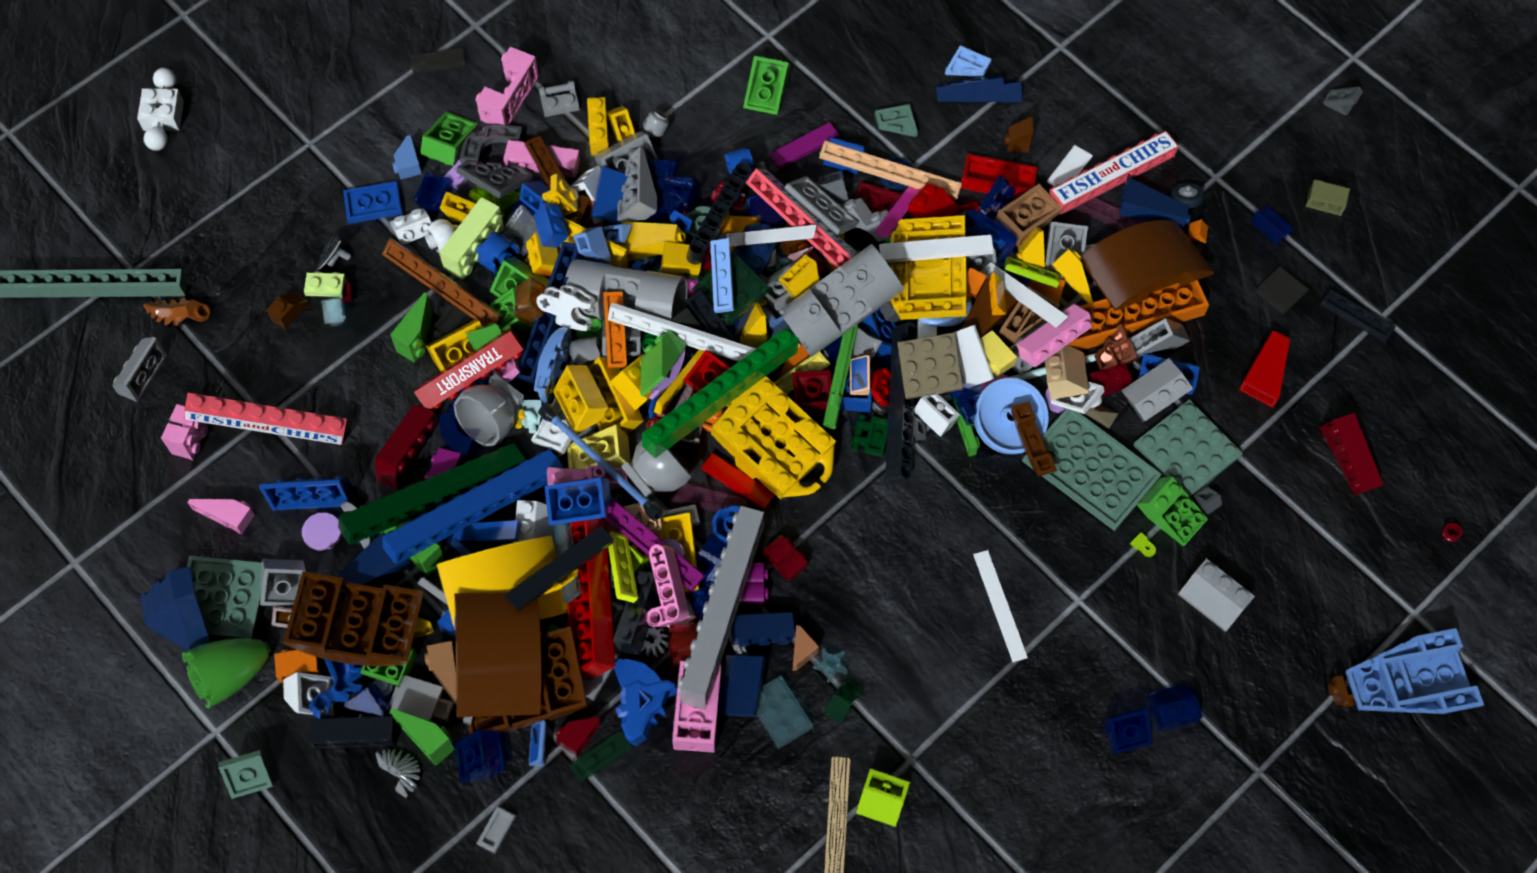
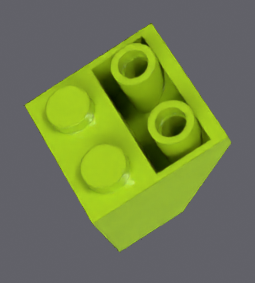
M870 769L856 814L896 827L910 782Z

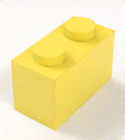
M990 331L980 339L992 374L997 378L1015 366L1017 356L993 331Z

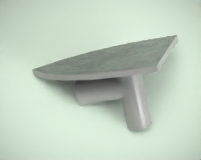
M333 231L326 242L314 272L320 270L325 264L333 267L339 256L349 260L351 254L338 247L341 240L335 231Z

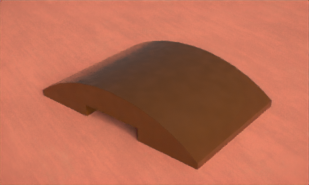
M1155 220L1128 227L1103 239L1080 256L1082 258L1080 260L1082 265L1115 311L1146 300L1150 293L1179 283L1180 286L1214 274L1212 268L1176 221Z
M302 571L283 644L312 656L347 664L364 666L407 664L424 591L383 584V588L343 582L342 577Z
M508 592L454 593L456 718L540 715L541 640L538 599L517 612L505 598V594Z
M571 626L540 635V715L473 717L471 725H468L471 738L533 726L542 720L545 722L554 720L588 706Z

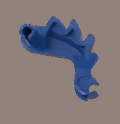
M324 659L334 684L328 691L316 695L310 701L309 710L313 712L315 717L320 719L321 710L319 708H325L326 713H329L333 702H348L349 694L362 691V685L355 684L363 677V674L360 673L362 667L356 668L357 665Z

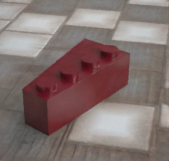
M416 404L412 406L375 457L376 479L378 482L396 490L399 488L430 432L435 429V412Z
M1355 413L1335 419L1319 427L1345 475L1350 489L1355 495L1383 486Z

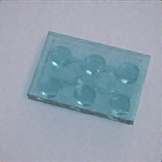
M782 676L761 687L757 716L778 749L813 729V725Z

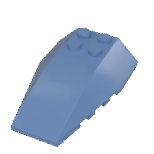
M1457 629L1416 636L1387 652H1383L1346 670L1345 672L1358 710L1446 714L1483 706L1484 703L1477 686L1470 687L1458 652L1463 648Z

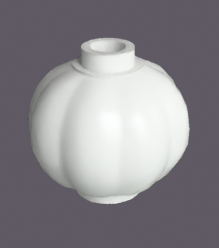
M445 219L432 222L427 229L428 235L425 236L430 249L438 247L436 251L439 252L458 226L451 224Z

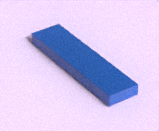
M514 520L473 523L447 537L446 543L451 545L450 543L453 539H458L464 544L515 542L519 540L521 522Z

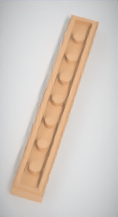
M829 141L824 142L819 156L820 159L919 190L927 183L943 188L955 201H957L962 183Z

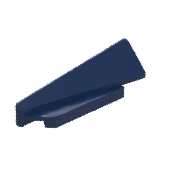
M1000 74L944 83V86L936 87L937 100L939 102H1022L1021 81L1018 79L1003 81V77Z

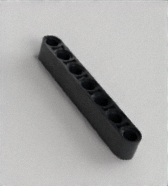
M738 163L690 242L686 255L689 263L697 265L703 261L711 247L710 241L715 240L747 185L746 182L751 173V167L748 164Z

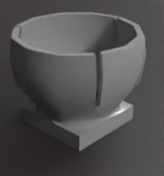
M494 374L490 377L489 385H474L461 393L454 402L455 416L461 428L474 441L483 446H494L506 437L516 420L519 419L518 412L522 408L524 395Z
M642 440L636 445L632 462H626L621 466L643 495L650 500L657 496L656 492L674 491L685 485L692 477L670 448L657 458H654L642 447Z

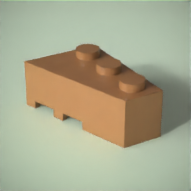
M1028 286V289L1059 310L1061 305ZM1018 301L1000 329L998 337L1004 343L1012 346L1045 320Z

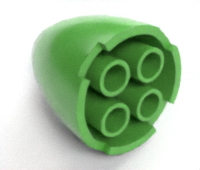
M233 638L210 642L182 653V659L184 663L188 662L187 675L199 699L205 698L207 701L205 706L211 708L234 695L250 682L268 660V653H271L268 643L260 639Z

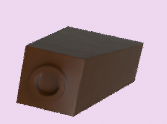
M990 278L986 280L961 328L964 329L975 325L980 339L990 331H994L1011 314L1017 304V300L1004 290L1006 315H993L989 287Z

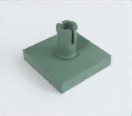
M260 750L219 762V770L231 799L273 787V781Z

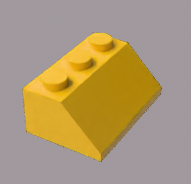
M475 319L426 345L440 372L474 352L465 332L482 327L479 320Z
M567 365L553 393L570 428L578 434L600 422L608 406L587 365Z

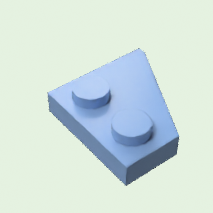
M960 46L948 65L945 74L984 76L992 59Z

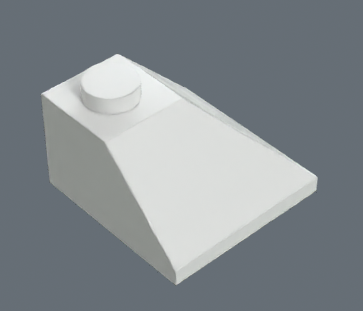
M296 672L283 680L284 700L296 713L314 715L309 710L310 701L316 695L326 692L332 687V677ZM333 703L329 713H326L325 708H319L321 716H334Z

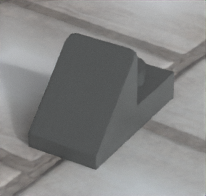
M1360 87L1330 90L1323 104L1343 115H1348L1363 91Z

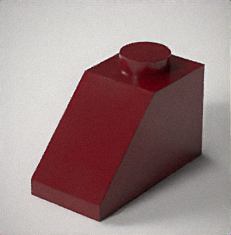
M593 717L571 721L565 727L561 726L556 733L557 744L578 758L600 728V719Z

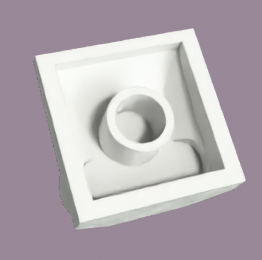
M1088 382V394L1053 399L1051 404L1085 414L1090 408L1101 404V395L1104 393V387Z

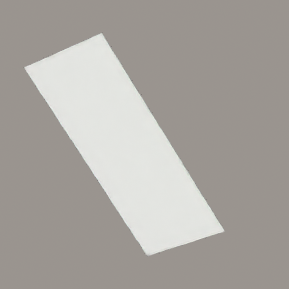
M1074 145L1047 182L1053 186L1061 185L1070 177L1078 176L1093 155Z

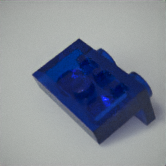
M1266 206L1261 211H1256L1251 220L1256 228L1260 229L1267 235L1269 240L1277 245L1294 231L1269 206Z

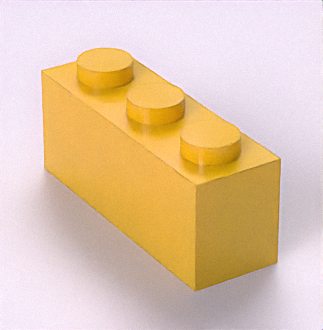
M605 97L587 98L591 155L609 148Z

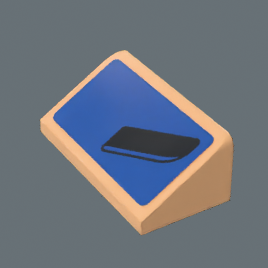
M870 355L853 358L850 360V395H869Z

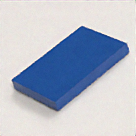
M602 166L591 216L616 225L621 224V222L617 221L618 201L622 200L624 194L621 191L622 186L625 185L627 176L624 173Z
M397 181L343 190L348 224L403 215Z

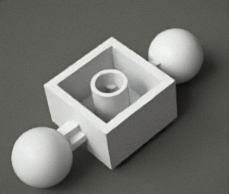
M160 68L155 71L153 82L158 89H142L138 121L143 131H146L144 143L149 149L156 151L163 149L167 145L168 137L165 131L180 130L184 101L179 90L172 89L177 79L175 73L169 68Z

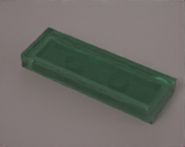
M619 731L571 763L569 767L578 781L582 783L630 751L632 746L623 733Z

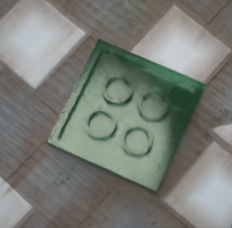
M733 251L731 252L734 311L717 313L728 328L770 291V288ZM711 270L692 288V291L697 293L701 290L714 308Z

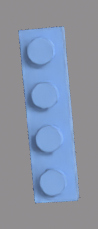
M729 238L712 240L710 244L715 313L734 311L731 242Z

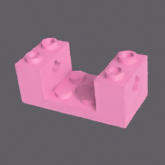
M510 47L503 54L501 59L504 68L503 72L506 81L511 82V84L505 88L503 94L484 87L482 92L478 93L476 102L481 121L491 125H510L539 78L535 56Z
M680 661L678 684L680 677H685L686 669H684L686 661ZM721 664L719 665L705 710L681 703V696L678 695L680 688L677 689L672 740L674 750L715 752Z

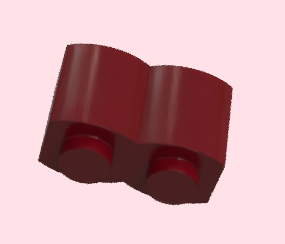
M781 535L764 549L763 555L787 581L791 582L807 568L808 559L803 552H798L793 548L794 544L788 537L784 538Z

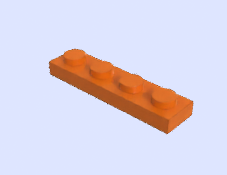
M603 292L608 369L626 368L625 325L608 320L611 303L623 306V292Z

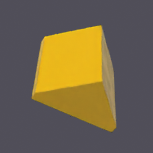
M664 242L660 273L684 276L689 278V280L697 281L701 263L694 265L687 261L686 255L690 244Z

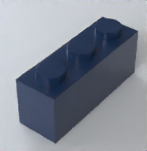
M792 612L736 615L731 628L732 644L739 645V647H747L751 644H758L759 646H766L770 643H778L779 645L789 644L795 637Z

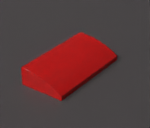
M967 154L961 189L1017 199L1035 186L1038 167Z

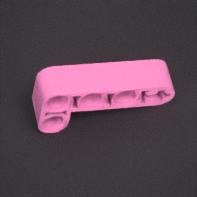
M654 545L650 548L649 557L661 606L649 610L646 620L652 627H666L686 620L689 615V609L673 548L669 545Z

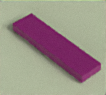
M829 122L770 153V158L780 170L820 149L825 141H830V138L838 139L839 134Z

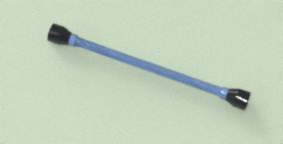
M545 403L540 407L538 414L545 421L558 426L602 469L626 489L629 494L638 500L650 519L657 521L663 515L664 509L658 503L644 497L625 480L622 475L562 421L551 404Z

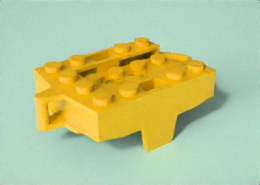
M766 376L726 405L727 410L712 427L711 435L734 456L736 467L750 478H757L779 499L783 497L806 496L819 490L821 487L817 482L809 487H804L800 484V481L818 463L823 464L825 469L820 477L821 481L826 483L832 475L834 445L836 441ZM766 403H767L771 408H773V409L780 415V417H779L776 413H774V412L766 405ZM754 418L760 422L759 425L753 421ZM767 430L770 432V435H763L761 431ZM796 432H798L800 435H802L814 448H816V449L820 452V454L817 453V452H816L804 439H802ZM781 443L783 444L784 448L779 449L775 446V444ZM789 450L795 455L794 458L788 453ZM752 453L760 461L759 465L747 454Z

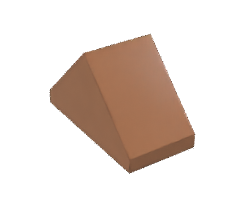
M796 626L793 670L795 671L817 655L819 650L818 645L801 626Z

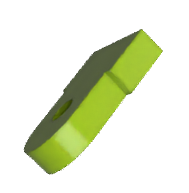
M1142 532L1130 543L1136 550H1139L1147 557H1152L1156 552V547Z

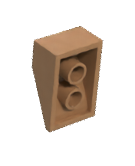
M1038 184L999 210L995 223L999 221L1009 233L1011 232L1013 234V243L1019 247L1035 227L1043 229L1063 208Z
M452 641L428 645V653H424L426 665H428L429 671H433L436 679L456 704V650Z

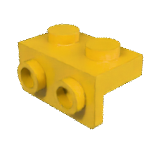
M558 174L552 175L551 190L543 193L542 198L547 203L560 205L563 216L578 211L579 196L577 191L571 188L566 180L562 179Z

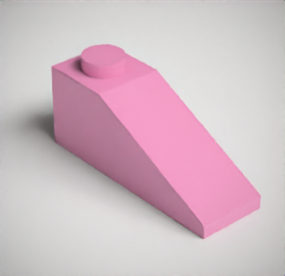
M189 499L188 504L194 511L240 534H243L255 516L251 506L244 501L238 502L234 499Z

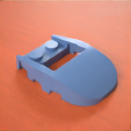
M562 327L556 330L548 339L541 353L534 385V391L538 392L541 405L545 403L551 404L557 378H560L564 372L561 370L563 362H567L569 356V346L572 341L570 328Z

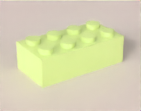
M482 197L479 199L439 251L444 271L461 280L472 272L473 266L478 262V253L476 252L478 245L484 243L493 231L498 233L503 231L504 225L499 206Z

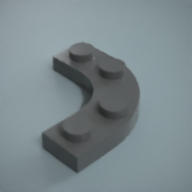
M490 125L482 127V130L477 133L472 132L463 143L460 163L463 164L471 160L476 161V164H478L483 148L489 144L508 143V140L520 141L522 127Z

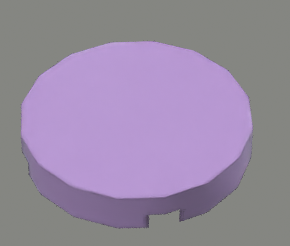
M326 512L310 516L302 527L304 542L316 551L333 548L339 543L342 536L338 528V519Z

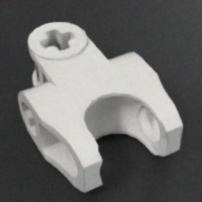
M563 285L560 287V290L555 287H548L544 293L537 297L538 307L545 312L556 315L555 321L558 325L580 331H587L591 327L592 321L582 315L579 308L591 309L595 305V299L583 290L571 285Z

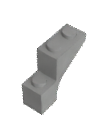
M861 198L851 199L846 203L839 204L858 221L856 227L869 232L877 242L891 238V234L888 238L874 233L888 214L887 210L872 214Z

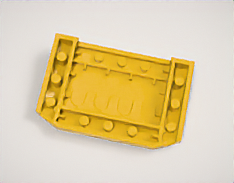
M965 215L900 219L898 227L891 234V243L966 237ZM966 256L890 263V268L904 288L902 293L891 300V305L900 320L967 316Z

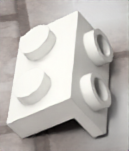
M424 208L415 209L405 216H398L390 224L397 235L399 243L405 245L428 235L427 229L431 221Z

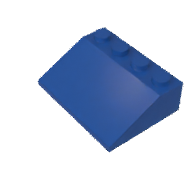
M335 476L334 478L316 477L315 479L296 478L295 480L277 479L259 484V489L272 511L341 507L340 504L344 501L351 503V483L348 477Z

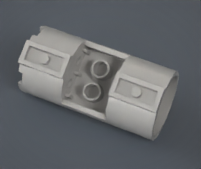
M870 244L780 309L779 313L796 337L799 338V341L810 356L813 357L902 293L904 288L881 254Z
M574 259L571 262L566 273V277H568L566 285L577 287L595 299V305L591 309L579 308V311L585 317L605 320L603 292H623V306L682 325L687 308L685 300L690 294L689 278L654 271L645 272L620 268L611 264Z

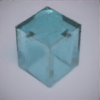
M343 297L322 300L325 324L330 323V326L342 325L341 322L346 320Z

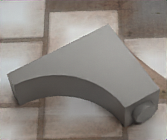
M1166 318L1130 338L1139 357L1164 349L1175 350L1190 341L1182 324Z

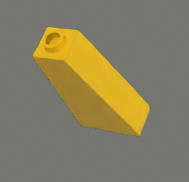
M624 221L621 224H632L625 243L617 245L627 249L628 261H633L643 257L663 255L665 241L684 244L686 236L678 225Z

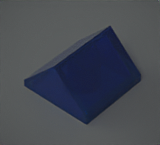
M1147 707L1108 717L1103 725L1113 754L1153 744Z

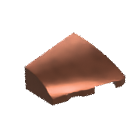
M1122 324L1117 326L1118 330L1111 338L1106 340L1104 347L1099 349L1094 355L1100 370L1122 363L1128 365L1140 359Z

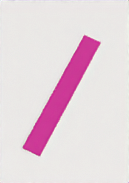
M909 186L874 233L888 238L899 220L908 211V204L920 190Z

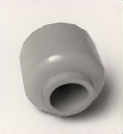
M660 110L651 111L643 123V127L646 130L645 133L652 138L663 136L669 125L668 116Z

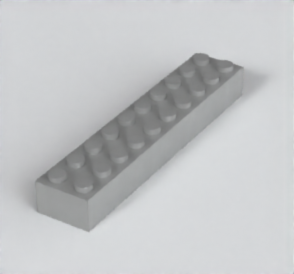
M744 506L740 507L739 513L735 512L732 521V524H734L733 529L729 530L727 535V548L724 547L722 550L721 566L718 565L716 568L715 584L712 583L710 586L709 602H705L703 608L704 617L703 620H699L697 626V639L694 638L691 644V658L687 657L685 662V677L681 676L678 688H680L678 695L681 696V703L704 710L708 703L763 532L764 512Z

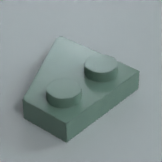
M909 104L875 111V118L880 130L913 137L918 135Z

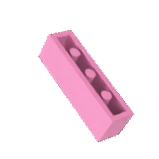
M508 140L504 154L505 167L511 168L512 165H519L527 171L540 173L524 142ZM554 145L547 146L562 174L565 177L576 178L580 163L579 150L560 148Z
M1073 304L1062 312L1068 318L1057 328L1047 322L1017 343L1020 358L1033 367H1037L1092 328L1089 312Z

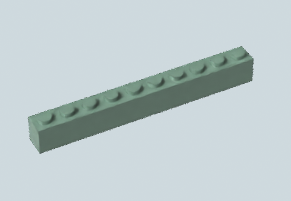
M182 269L0 270V298L185 296L187 278Z

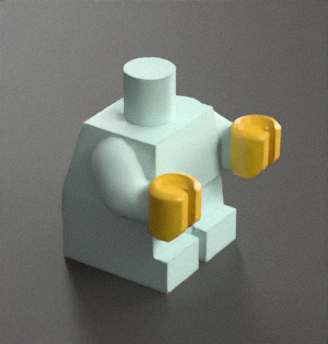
M523 400L522 408L518 412L519 419L515 422V428L519 429L524 426L529 428V433L537 432L536 428H538L541 418L538 414L541 400Z

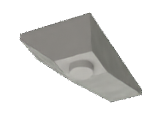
M640 146L629 155L625 172L627 180L621 188L624 194L622 200H619L617 205V221L619 222L646 220L651 215H654L658 208L657 195L643 147Z

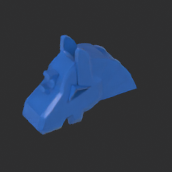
M615 659L614 670L622 688L621 704L615 709L618 717L623 722L621 726L626 739L631 745L638 746L647 739L652 725L658 723L655 718L659 714L663 717L666 716L664 710L668 698L677 694V688H675V684L671 681H661L658 675L642 662L629 659Z

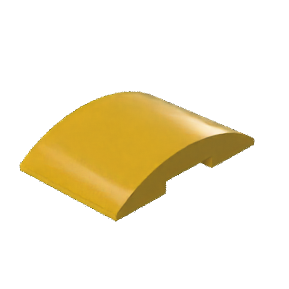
M552 536L515 542L437 564L454 630V593H498L511 591L550 563V561L557 558ZM566 585L559 590L537 598L539 621L567 614Z

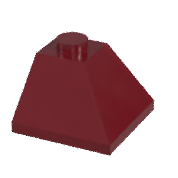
M830 370L792 372L794 403L806 413L824 415L832 385Z

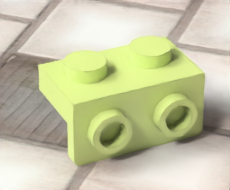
M338 272L307 273L304 294L305 296L343 297L344 284L347 283L344 274Z

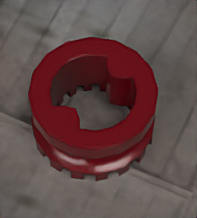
M1449 523L1444 527L1441 534L1444 540L1452 543L1461 537L1462 529L1458 524ZM1448 529L1450 531H1456L1455 533L1457 536H1455L1454 534L1450 535L1448 533Z

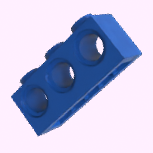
M1144 354L1140 362L1137 379L1151 371L1147 367L1154 369L1167 359L1157 357L1154 354ZM1170 359L1183 375L1190 377L1187 380L1193 389L1186 394L1192 395L1196 388L1200 367L1191 363H1181Z

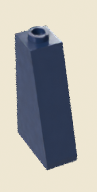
M1127 177L1122 189L1118 215L1145 222L1172 220L1176 221L1182 230L1185 224L1188 225L1191 214H1188V205Z
M380 534L336 577H342L343 582L376 587L408 569L411 563L409 559H406L395 565L382 548L383 535Z

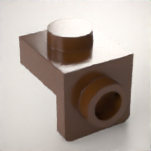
M1343 676L1334 677L1329 682L1328 690L1330 695L1333 696L1335 706H1354L1353 694L1348 695Z

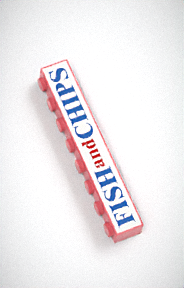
M1166 131L1161 134L1157 133L1151 139L1141 141L1133 148H1127L1122 154L1114 155L1108 161L1100 162L1094 168L1084 170L1074 178L1070 177L1065 183L1053 186L1050 189L1049 195L1063 208L1059 215H1062L1126 182L1127 177L1132 179L1173 158L1179 146Z
M755 169L746 184L792 227L816 225L814 237L806 240L836 268H839L857 254L839 236L831 232L785 191V186L768 170Z
M194 393L187 394L184 409V420L342 445L346 425L345 418Z

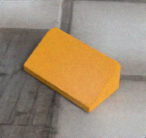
M992 273L989 281L991 311L993 315H1006L1004 283L996 273Z

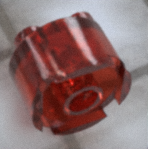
M682 623L669 625L668 633H672V637L669 639L672 665H680V661H686L687 657L691 658V644L694 638L697 639L698 624Z

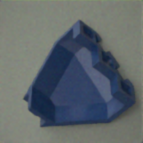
M190 566L169 571L165 575V580H158L150 587L151 591L149 593L144 592L140 595L144 623L154 633L184 651L214 642L207 632L195 595L193 581H196V576Z

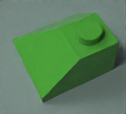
M511 288L490 304V307L504 316L499 325L500 329L510 325L516 334H522L533 327L535 322L533 308L516 288Z

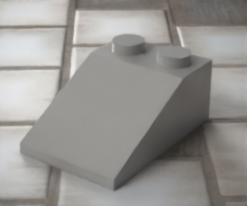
M1050 222L1044 269L1057 273L1059 279H1064L1053 268L1052 264L1068 249L1071 252L1076 251L1080 256L1084 254L1088 226Z

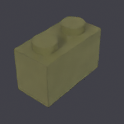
M1314 180L1309 189L1306 207L1341 216L1346 208L1350 189L1341 185Z

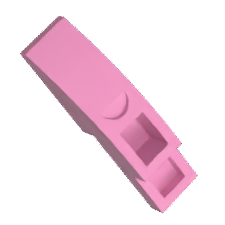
M588 465L587 470L552 467L547 469L548 485L581 481L588 477L589 479H609L610 490L622 488L601 466ZM613 467L627 480V474L621 467Z

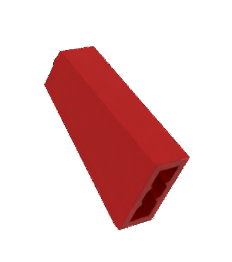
M1272 331L1239 389L1240 391L1272 408L1280 397L1290 342L1289 338L1282 333Z

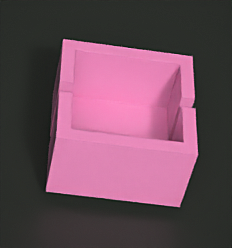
M176 404L170 421L183 424V426L168 423L161 439L171 454L193 460L195 454H198L201 444L199 442L208 433V425L202 422L184 420L185 406Z

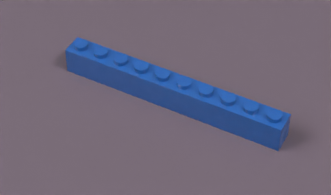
M550 449L540 452L534 458L521 462L517 467L507 469L496 478L492 477L486 483L473 487L469 492L456 496L452 501L440 504L433 511L423 513L414 521H408L402 527L387 532L383 536L382 548L396 565L548 484V467L563 468V465Z

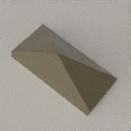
M1100 404L1090 408L1082 415L1109 430L1118 413Z

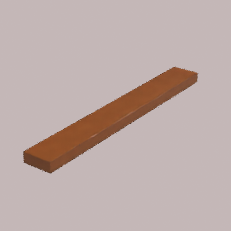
M389 239L382 253L383 256L471 318L479 320L481 325L485 326L491 323L500 325L504 317L502 314L396 240Z

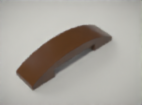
M1030 402L1011 406L1018 436L1037 476L1040 477L1056 472L1057 469L1050 453H1047L1036 426V417Z

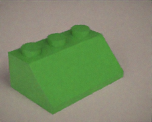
M512 257L503 260L490 292L497 297H501L511 288H516L533 308L534 318L536 319L539 311L537 297L544 293L549 279L543 275L533 274L530 266L518 258Z

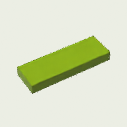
M1009 256L1005 260V270L1056 288L1058 287L1059 275L1057 273Z

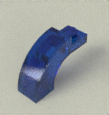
M454 398L453 403L448 406L447 414L441 413L440 431L447 449L461 453L463 461L467 462L471 459L475 445L472 438L466 437L458 431L459 422L454 411V402L457 398Z

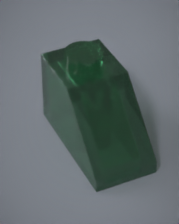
M846 679L834 692L824 713L832 720L842 723L851 712L864 688Z

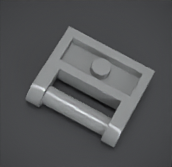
M573 81L552 87H538L545 117L579 111ZM568 90L570 91V93L546 97L547 94H553Z

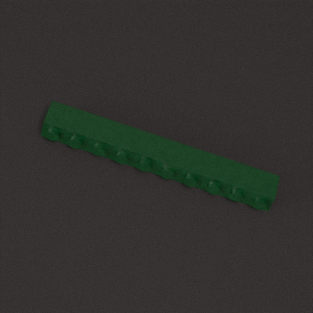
M514 443L509 446H503L497 451L486 453L482 457L469 460L458 467H452L444 473L435 474L424 481H418L408 488L399 489L391 495L382 496L369 504H363L355 510L346 511L339 516L338 528L348 544L352 545L418 517L423 513L432 511L440 504H446L456 496L469 492L473 487L486 483L490 478H496L507 469L517 467L526 459Z

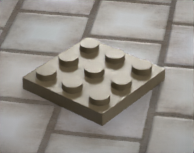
M955 333L898 342L906 399L963 390Z

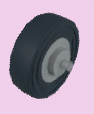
M1182 183L1172 189L1171 198L1188 205L1189 208H1194L1202 204L1204 190L1193 183Z

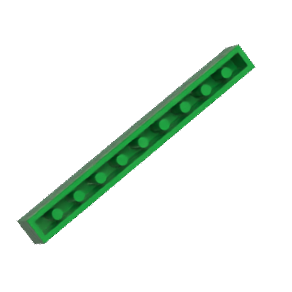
M786 327L645 430L642 433V447L654 458L660 456L795 355L798 350L799 338Z

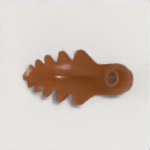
M184 297L178 303L172 299L169 304L165 300L161 304L159 301L154 303L150 301L143 304V307L147 310L146 312L148 314L151 312V318L158 316L157 322L165 319L164 325L166 326L172 321L173 326H178L187 317L204 322L210 316V309L206 304L193 299L188 301Z

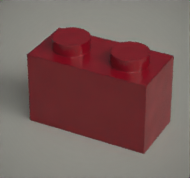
M1125 363L1090 373L1088 377V382L1104 387V393L1101 397L1123 390L1130 385L1132 380Z

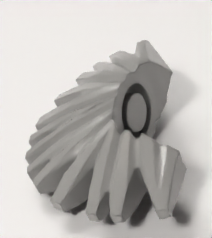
M388 749V754L385 750H382V756L376 752L379 767L400 778L395 791L406 798L407 793L405 789L413 792L414 789L412 787H417L412 780L420 779V776L415 775L420 772V769H417L419 764L415 765L417 761H412L414 757H410L409 753L401 759L403 752L401 750L396 757L395 749H393L392 753Z

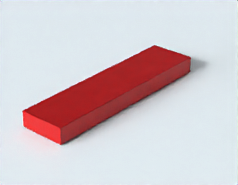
M714 453L709 456L701 467L702 471L763 511H765L775 497V494Z

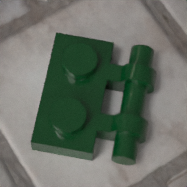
M859 415L858 421L854 425L855 433L850 442L852 444L851 451L858 452L859 446H865V454L883 457L887 440L888 420L872 416L871 423L865 422L866 416ZM864 430L868 431L867 438L862 437Z

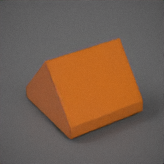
M1202 219L1189 224L1188 238L1191 241L1206 243L1208 226Z

